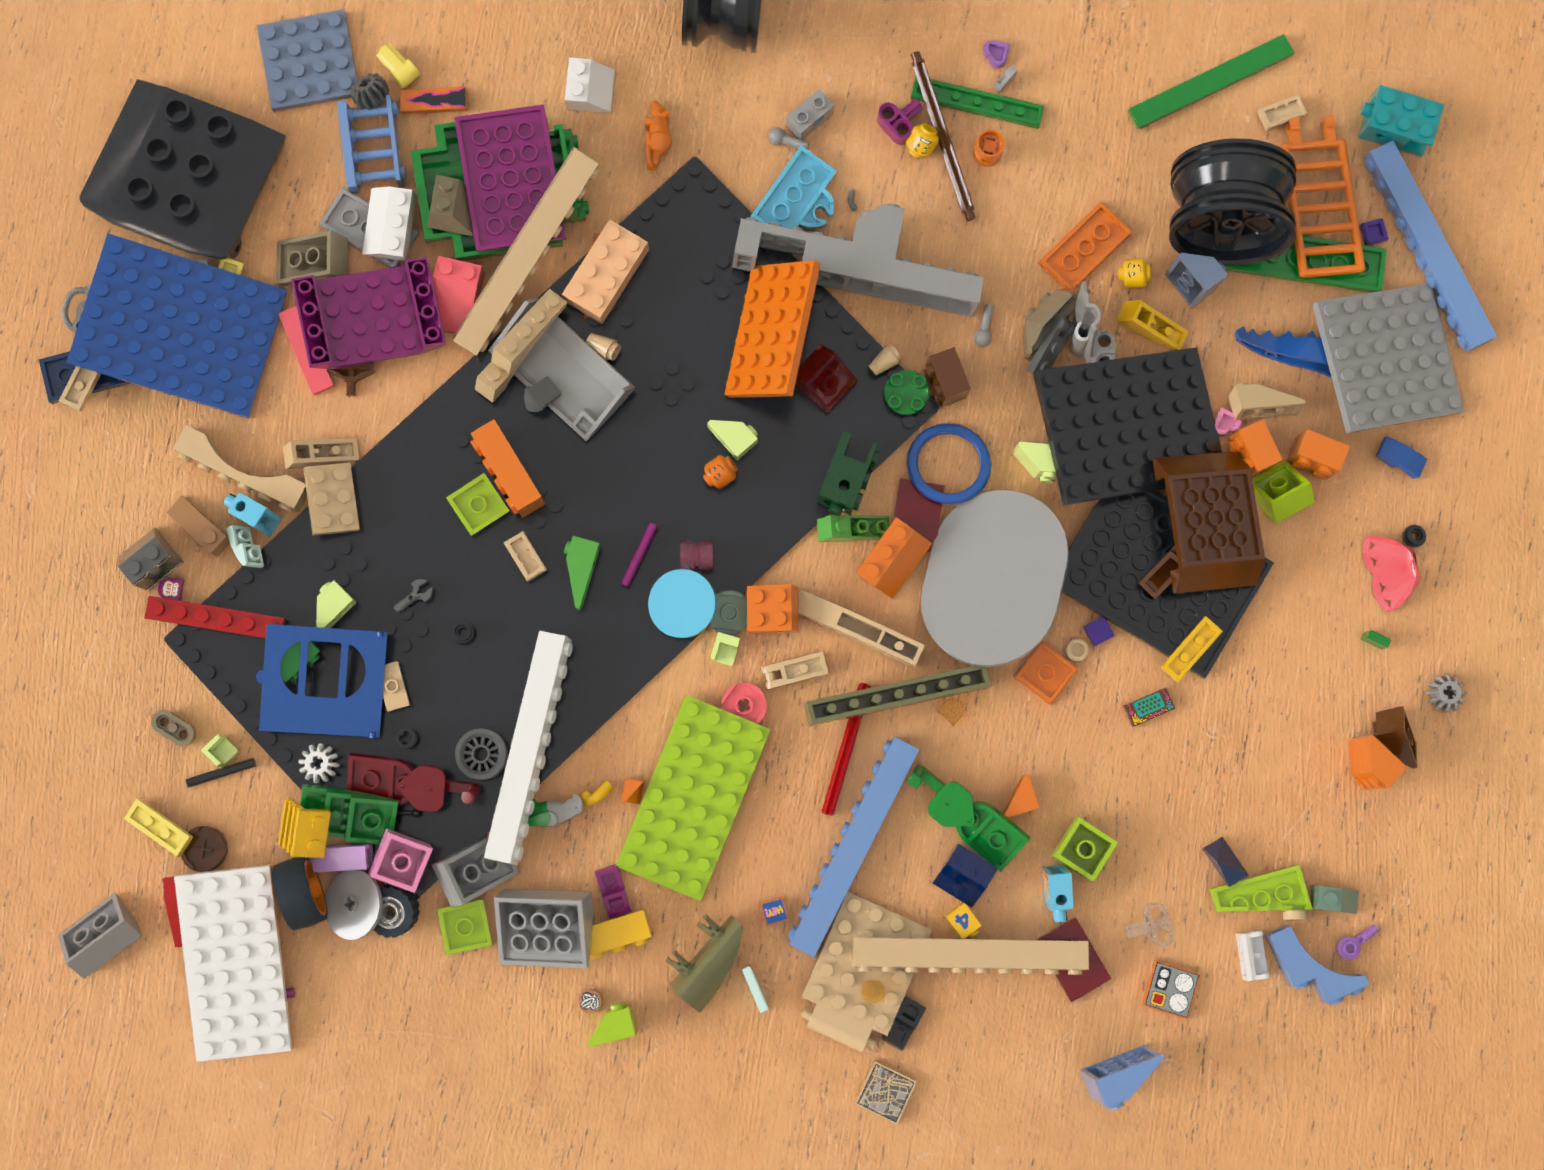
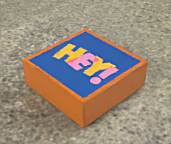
M783 897L760 903L766 926L789 920Z

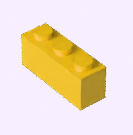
M645 909L592 925L590 960L603 957V952L612 949L613 953L626 950L625 945L633 942L635 946L648 943V938L652 937Z

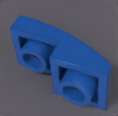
M1389 437L1383 438L1376 457L1389 467H1398L1413 479L1420 478L1427 461L1426 457L1414 449Z

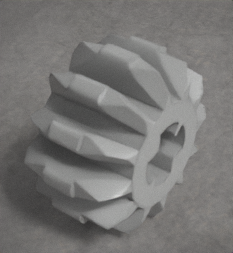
M1443 674L1442 677L1438 675L1434 677L1435 682L1427 684L1432 690L1426 691L1425 694L1432 696L1428 703H1435V710L1442 708L1444 713L1450 712V709L1457 711L1459 709L1458 704L1463 705L1465 703L1461 696L1467 695V692L1461 691L1465 684H1457V676L1450 678L1449 674ZM1443 691L1449 692V696L1444 695Z

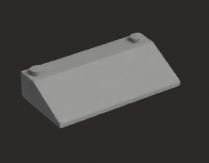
M535 297L524 301L488 350L491 354L493 353V348L537 303L539 298ZM558 316L539 338L514 374L527 387L533 386L548 376L562 394L547 406L585 441H588L623 404L635 388Z

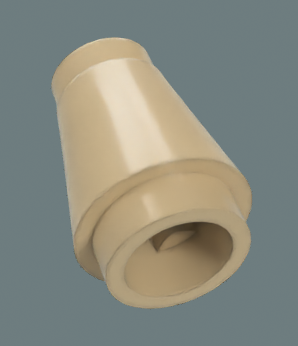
M593 333L586 340V343L605 360L610 359L614 361L620 353L621 345L617 343V340Z
M891 344L888 347L885 346L868 366L877 376L898 365V361L902 359V356Z

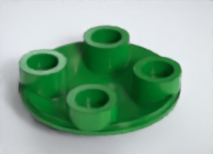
M902 370L892 374L885 385V400L889 407L899 414H915L924 408L929 399L928 383L923 375L915 371Z

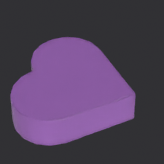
M989 40L984 44L983 54L989 59V63L993 68L1000 69L1005 65L1010 44L995 40Z

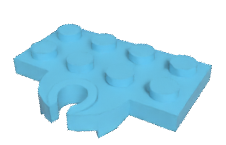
M801 145L750 218H755L759 222L766 224L770 222L778 223L781 227L785 228L799 226L806 230H817L824 227L827 221L825 219H818L815 216V210L823 209L828 217H832L834 200L825 188L837 170Z

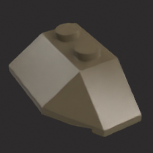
M1056 289L1052 294L1047 292L1039 301L1041 306L1037 310L1032 308L1024 317L1026 322L1023 325L1025 359L1028 360L1038 350L1056 317L1060 316L1067 319L1073 313L1080 289Z

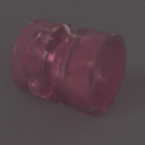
M681 540V569L694 570L698 566L700 570H713V540H700L698 544L694 540Z

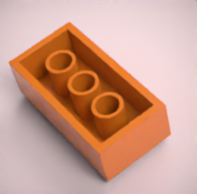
M495 419L471 432L474 438L470 441L480 457L484 456L486 458L482 462L491 476H497L494 482L503 496L506 494L509 496L505 500L515 515L519 513L524 518L544 506V500Z

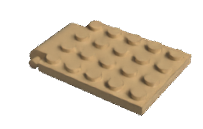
M847 892L802 994V998L815 1003L813 1011L804 1008L800 1017L808 1020L806 1027L860 1052L863 1051L865 1046L874 1049L877 1041L869 1038L872 1029L888 1036L914 973L905 972V968H896V972H882V967H872V972H858V967H852L853 938L928 939L932 930Z

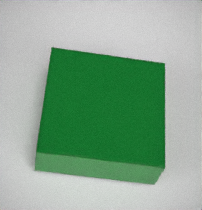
M1373 630L1364 632L1361 638L1362 641L1381 650L1388 648L1391 642L1390 638Z

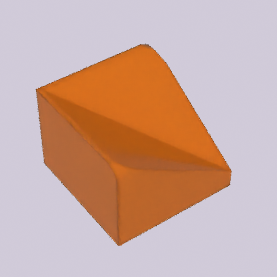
M625 779L621 800L639 804L644 782Z

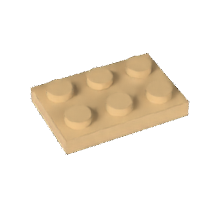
M340 463L304 467L312 535L359 531L351 464Z

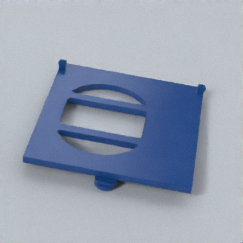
M267 624L264 668L256 674L257 681L262 684L259 731L370 737L371 739L375 737L380 738L387 632ZM300 641L298 693L294 694L283 682L281 661L285 652L293 644ZM309 641L341 643L342 645L338 696L336 698L305 695ZM349 645H352L362 655L366 672L360 688L349 697H346Z

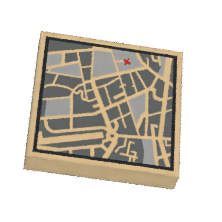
M874 1060L854 1104L897 1125L917 1081Z

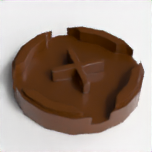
M198 826L187 832L193 838L181 858L188 868L198 872H208L218 868L225 861L228 853L227 841L218 829L210 826Z

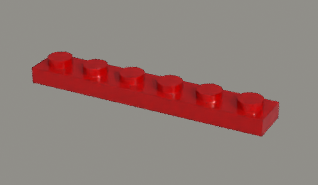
M154 596L148 597L144 617L149 620L266 639L267 624L285 625L286 619L281 617Z

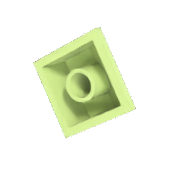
M1018 443L1013 455L1032 477L1040 479L1042 483H1054L1057 477L1049 444Z

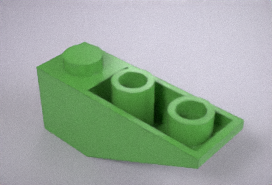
M829 515L817 519L818 542L879 540L890 525L889 516Z

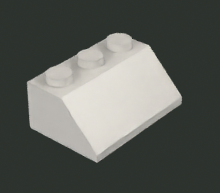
M397 187L371 189L362 255L400 261L408 260L417 197L413 190Z

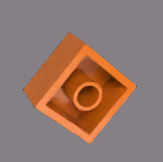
M1263 419L1238 430L1228 438L1230 451L1237 452L1249 466L1252 477L1273 468L1283 461Z
M1306 429L1295 438L1287 462L1292 464L1291 466L1298 471L1307 470L1313 473L1312 476L1321 480L1329 479L1341 471L1350 446Z
M792 584L747 586V632L753 634L799 633L798 587Z

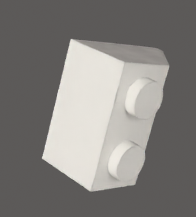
M569 57L565 92L567 109L611 113L615 69L592 59Z

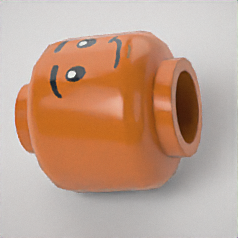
M718 455L704 466L706 474L703 475V478L710 487L714 485L722 489L736 479L738 468L729 456Z

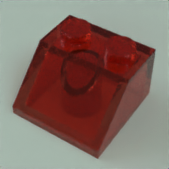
M822 344L801 364L796 378L797 386L827 413L858 381L837 353Z

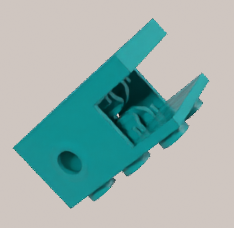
M1379 85L1370 96L1368 103L1364 102L1361 107L1360 115L1364 116L1358 138L1380 145L1394 141L1398 150L1422 157L1426 146H1433L1444 104Z

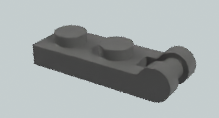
M1056 317L1026 371L1033 374L1037 370L1051 369L1068 337L1074 334L1076 325L1063 317Z

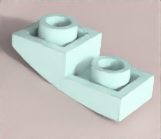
M231 525L226 528L231 547L239 562L247 567H264L260 545L253 544L250 527Z

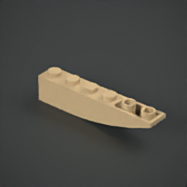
M801 589L798 591L799 615L911 668L916 666L925 645Z

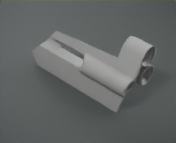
M1082 282L1072 314L1073 323L1076 325L1070 344L1071 351L1076 356H1083L1086 363L1115 359L1114 336L1109 331L1097 330L1101 317L1100 309L1097 305L1089 303L1086 282ZM1106 340L1109 346L1102 347L1098 344V341Z

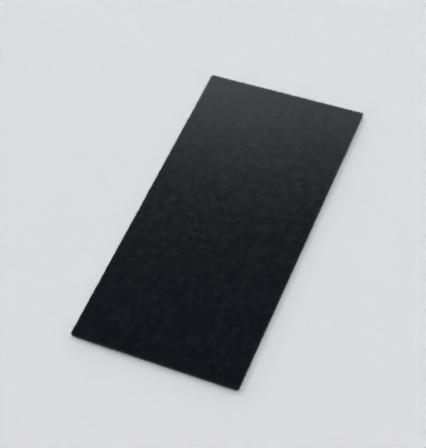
M692 157L619 224L647 241L649 251L603 324L589 316L584 318L583 312L568 303L565 309L558 315L585 342L591 333L617 340V343L621 345L619 355L614 361L610 359L606 361L635 387L623 404L588 441H585L548 406L539 412L528 411L524 401V391L527 386L515 375L511 378L507 388L493 403L475 390L477 376L487 367L492 359V354L488 350L499 337L500 332L489 342L484 352L479 351L477 356L474 355L351 467L359 531L313 536L308 506L261 549L264 567L242 566L201 603L202 605L285 618V625L316 627L317 596L321 593L319 590L327 582L331 583L334 580L339 583L357 603L331 628L387 632L385 665L396 661L399 662L411 706L387 712L384 698H382L380 738L375 737L371 739L370 737L259 731L262 684L257 681L256 674L264 668L266 639L179 624L164 638L166 644L301 791L303 784L347 790L348 759L351 753L402 759L408 762L414 769L420 765L436 766L443 770L446 780L477 783L481 786V791L471 804H465L462 801V793L445 792L444 804L436 812L420 811L419 817L396 815L395 832L426 842L433 848L415 893L412 892L416 895V899L421 897L438 881L432 864L480 841L491 830L506 766L494 778L488 780L473 779L466 776L459 769L455 759V750L458 741L464 734L474 729L483 728L491 730L503 738L508 748L509 757L539 631L564 635L572 640L571 643L573 645L572 653L567 657V674L562 679L560 686L562 695L555 707L556 719L551 724L549 732L551 733V740L545 748V765L543 769H540L538 777L541 784L700 635L689 638L672 637L663 633L652 621L648 609V599L653 585L661 576L677 569L692 570L708 580L715 594L723 590H734L743 594L747 591V586H752L817 525V519L823 518L830 513L828 512L829 507L817 503L843 431L852 434L845 456L866 463L873 442L877 444L876 451L879 452L874 469H868V472L872 473L939 410V405L930 396L924 408L915 414H899L889 407L884 395L885 385L892 374L904 369L898 364L876 376L868 365L872 363L883 347L823 286L816 285L793 396L730 398L724 395L751 271L732 268L741 218H750L752 213L698 157ZM759 247L755 266L799 261L791 253ZM586 255L538 298L540 299L549 289L563 298L562 293ZM495 419L545 502L544 506L524 518L519 513L516 515L513 513L505 500L509 496L507 494L503 496L494 482L497 476L490 475L482 462L486 458L484 456L480 457L470 442L474 439L471 432ZM710 420L743 422L746 426L751 425L758 433L756 436L758 443L737 461L708 429L707 423ZM718 455L729 456L738 468L736 479L722 489L714 485L710 487L703 478V475L706 474L704 466ZM485 473L509 509V512L471 536L446 497ZM651 522L657 525L658 528L629 587L623 586L620 583ZM522 531L526 534L547 569L546 572L529 582L526 581L504 544L505 541ZM572 536L597 542L601 546L582 611H578L575 608L566 559L567 554L564 553L568 540H572ZM418 579L428 580L429 582L422 586L419 592L425 593L431 587L434 588L432 598L428 602L416 600L400 613L394 610L395 604L412 593V582ZM462 620L469 622L474 628L473 638L464 644L456 642L451 636L452 626ZM465 628L459 630L460 636H465L467 634V630ZM313 641L321 649L318 653L320 658L311 666L307 664L305 695L336 698L338 696L342 645L341 643ZM349 645L346 697H349L360 688L366 672L362 655L352 645ZM299 677L293 682L289 679L285 683L287 688L294 694L298 693ZM402 728L414 730L418 737L415 746L409 749L398 746L395 741L398 730ZM405 732V736L400 738L401 741H404V745H408V741L412 740V736L408 735L410 732ZM482 737L477 738L480 745H481V738H482ZM486 738L485 746L489 742V738ZM474 740L470 742L471 745L476 746ZM493 742L490 748L495 747L496 744ZM320 743L324 744V750L327 747L333 748L331 754H337L338 758L332 761L339 763V767H332V770L336 773L335 776L327 773L329 781L324 782L321 778L319 783H314L313 778L310 780L305 779L308 772H300V769L305 767V764H300L298 761L299 759H306L302 752L307 751L310 753V745H314L317 749ZM467 746L466 751L472 752V749ZM480 748L476 752V757L479 761L487 758L488 753L485 748ZM498 750L493 751L492 754H498ZM465 754L466 759L472 757L471 755ZM492 757L491 759L497 762L498 758ZM317 758V763L314 764L315 767L321 768L320 764L323 763V760ZM474 760L471 761V762H468V765L471 766V764L474 762ZM488 762V765L491 769L494 765ZM478 764L475 766L473 770H478ZM484 764L482 767V771H486ZM409 801L397 807V811H412L414 809V806ZM373 844L374 857L379 848V844Z

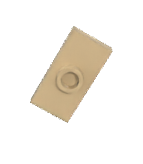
M1300 94L1260 108L1257 111L1265 132L1289 123L1290 118L1301 119L1308 114Z
M524 531L504 542L527 582L547 571Z
M398 661L385 665L383 698L387 712L411 706Z

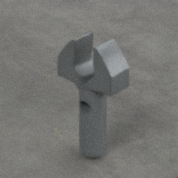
M424 579L415 580L411 583L413 586L412 593L395 604L394 610L400 613L416 600L428 602L432 598L434 588L431 587L425 593H419L420 588L429 581Z

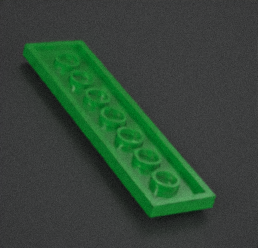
M1303 236L1304 247L1351 244ZM1294 243L1288 250L1269 260L1225 267L1227 271L1372 293L1382 291L1387 249L1362 245L1365 271L1356 274L1300 277ZM1354 252L1306 256L1307 268L1355 265Z

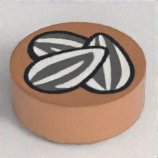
M594 989L584 991L579 997V1006L586 1013L598 1011L603 1003L601 994Z

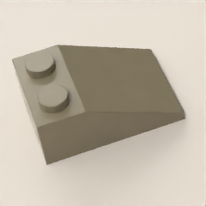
M329 230L277 241L276 284L292 285L291 279L314 275L315 280L347 275L348 238Z

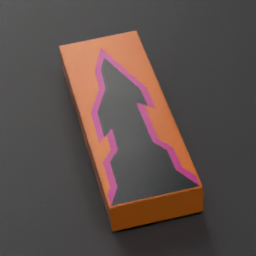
M466 87L400 90V111L402 114L468 110Z

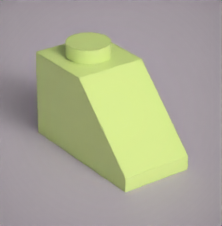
M710 420L707 423L708 429L737 461L758 443L756 437L758 433L751 425L746 426L743 422Z
M334 580L331 583L327 582L319 590L321 593L317 596L316 627L331 628L357 603Z

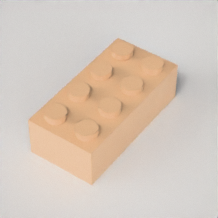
M609 219L562 293L563 299L569 305L603 324L648 253V242Z

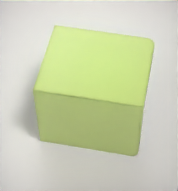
M718 632L710 659L733 666L740 638Z
M217 734L201 750L217 767H225L240 752L222 734Z

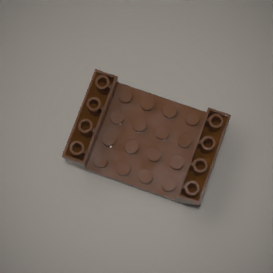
M1237 452L1153 458L1156 481L1165 480L1178 560L1179 568L1170 571L1173 593L1258 585L1265 561V554L1249 466Z

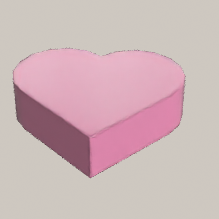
M1221 407L1215 418V428L1218 436L1239 430L1242 426V420H1235L1233 412Z

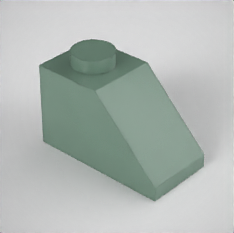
M1312 885L1310 902L1313 909L1357 914L1359 891Z

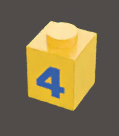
M963 902L944 916L961 939H972L979 933L978 928L982 926Z

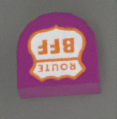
M178 578L163 579L158 585L159 595L162 598L181 601L185 580Z

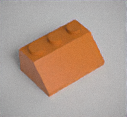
M895 517L857 569L856 574L893 599L932 543Z
M1373 735L1352 738L1349 741L1351 774L1356 778L1354 780L1355 783L1364 790L1366 788L1368 790L1389 788L1408 768Z

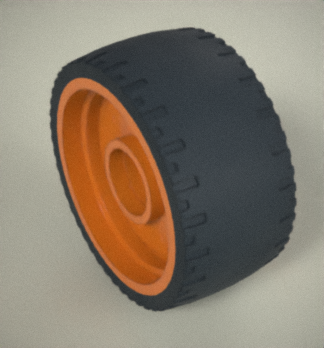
M294 857L272 867L271 874L275 896L281 913L290 929L299 930L307 928L327 919L328 911L325 894L318 873L313 872V866L309 857Z

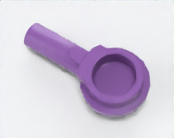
M1373 924L1355 938H1341L1337 944L1338 954L1346 960L1355 959L1360 953V945L1378 933V928Z

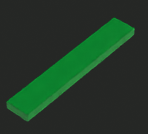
M915 77L910 99L925 102L920 85ZM930 79L939 106L1039 129L1044 110L1043 105Z

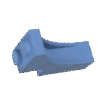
M1284 925L1265 934L1269 946L1290 987L1302 989L1310 985L1311 980L1321 1002L1335 1005L1342 1002L1344 996L1350 993L1352 996L1364 991L1363 987L1369 985L1365 975L1339 974L1316 962L1299 943L1291 926Z

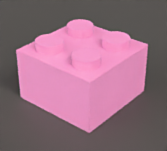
M386 828L369 870L370 877L415 893L433 848L426 842Z

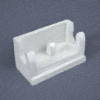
M1262 930L1236 933L1242 979L1245 981L1270 978L1267 970Z

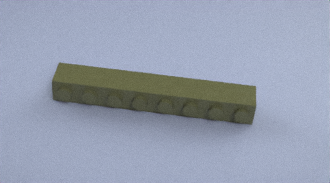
M971 666L807 701L804 704L808 726L810 727L983 690L990 687L991 684L987 667Z

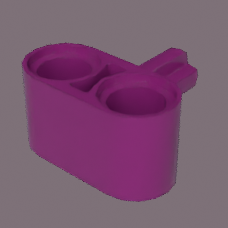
M916 99L912 100L902 110L895 104L887 102L879 107L877 122L896 144L905 145L913 130V125L909 120L919 113L923 107ZM891 113L893 118L886 119L882 114ZM905 129L908 134L900 135L897 130Z

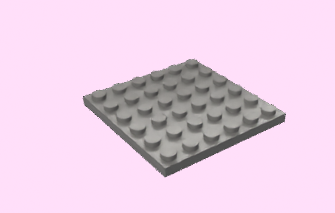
M1429 284L1320 300L1312 304L1346 434L1465 412L1433 291Z

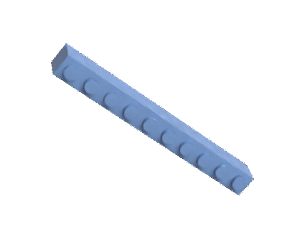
M1391 141L1371 150L1363 158L1364 166L1369 173L1371 172L1375 180L1376 189L1382 193L1385 199L1386 208L1392 212L1396 227L1402 231L1407 248L1412 250L1417 267L1426 276V284L1430 285L1436 295L1437 305L1445 312L1447 316L1446 321L1449 327L1455 331L1459 346L1464 348L1467 353L1490 342L1497 335L1394 141Z
M896 737L892 741H886L882 749L885 755L882 761H876L871 771L875 774L872 781L867 780L863 786L861 793L864 796L861 802H855L850 812L854 816L850 823L845 822L840 832L843 835L841 842H835L829 855L833 857L829 864L824 863L819 873L822 879L819 885L814 883L808 895L812 898L808 906L803 905L798 914V917L801 918L798 926L793 925L787 936L790 939L789 945L815 957L919 751L918 748Z

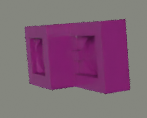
M615 864L596 870L595 875L609 919L631 912L618 866Z

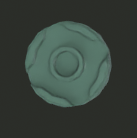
M723 590L716 593L717 609L713 621L710 622V626L717 632L727 635L740 633L747 627V598L742 593L734 590Z

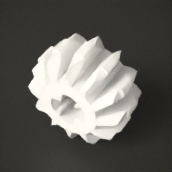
M319 743L317 749L314 745L309 746L310 753L307 751L302 752L306 759H299L298 763L305 764V767H302L300 772H308L305 776L306 780L313 778L314 783H319L322 778L324 782L329 781L327 773L331 776L336 775L332 767H339V763H335L332 760L337 759L338 755L331 754L332 747H327L324 750V744ZM317 758L323 760V763L320 764L321 768L314 765L317 763Z

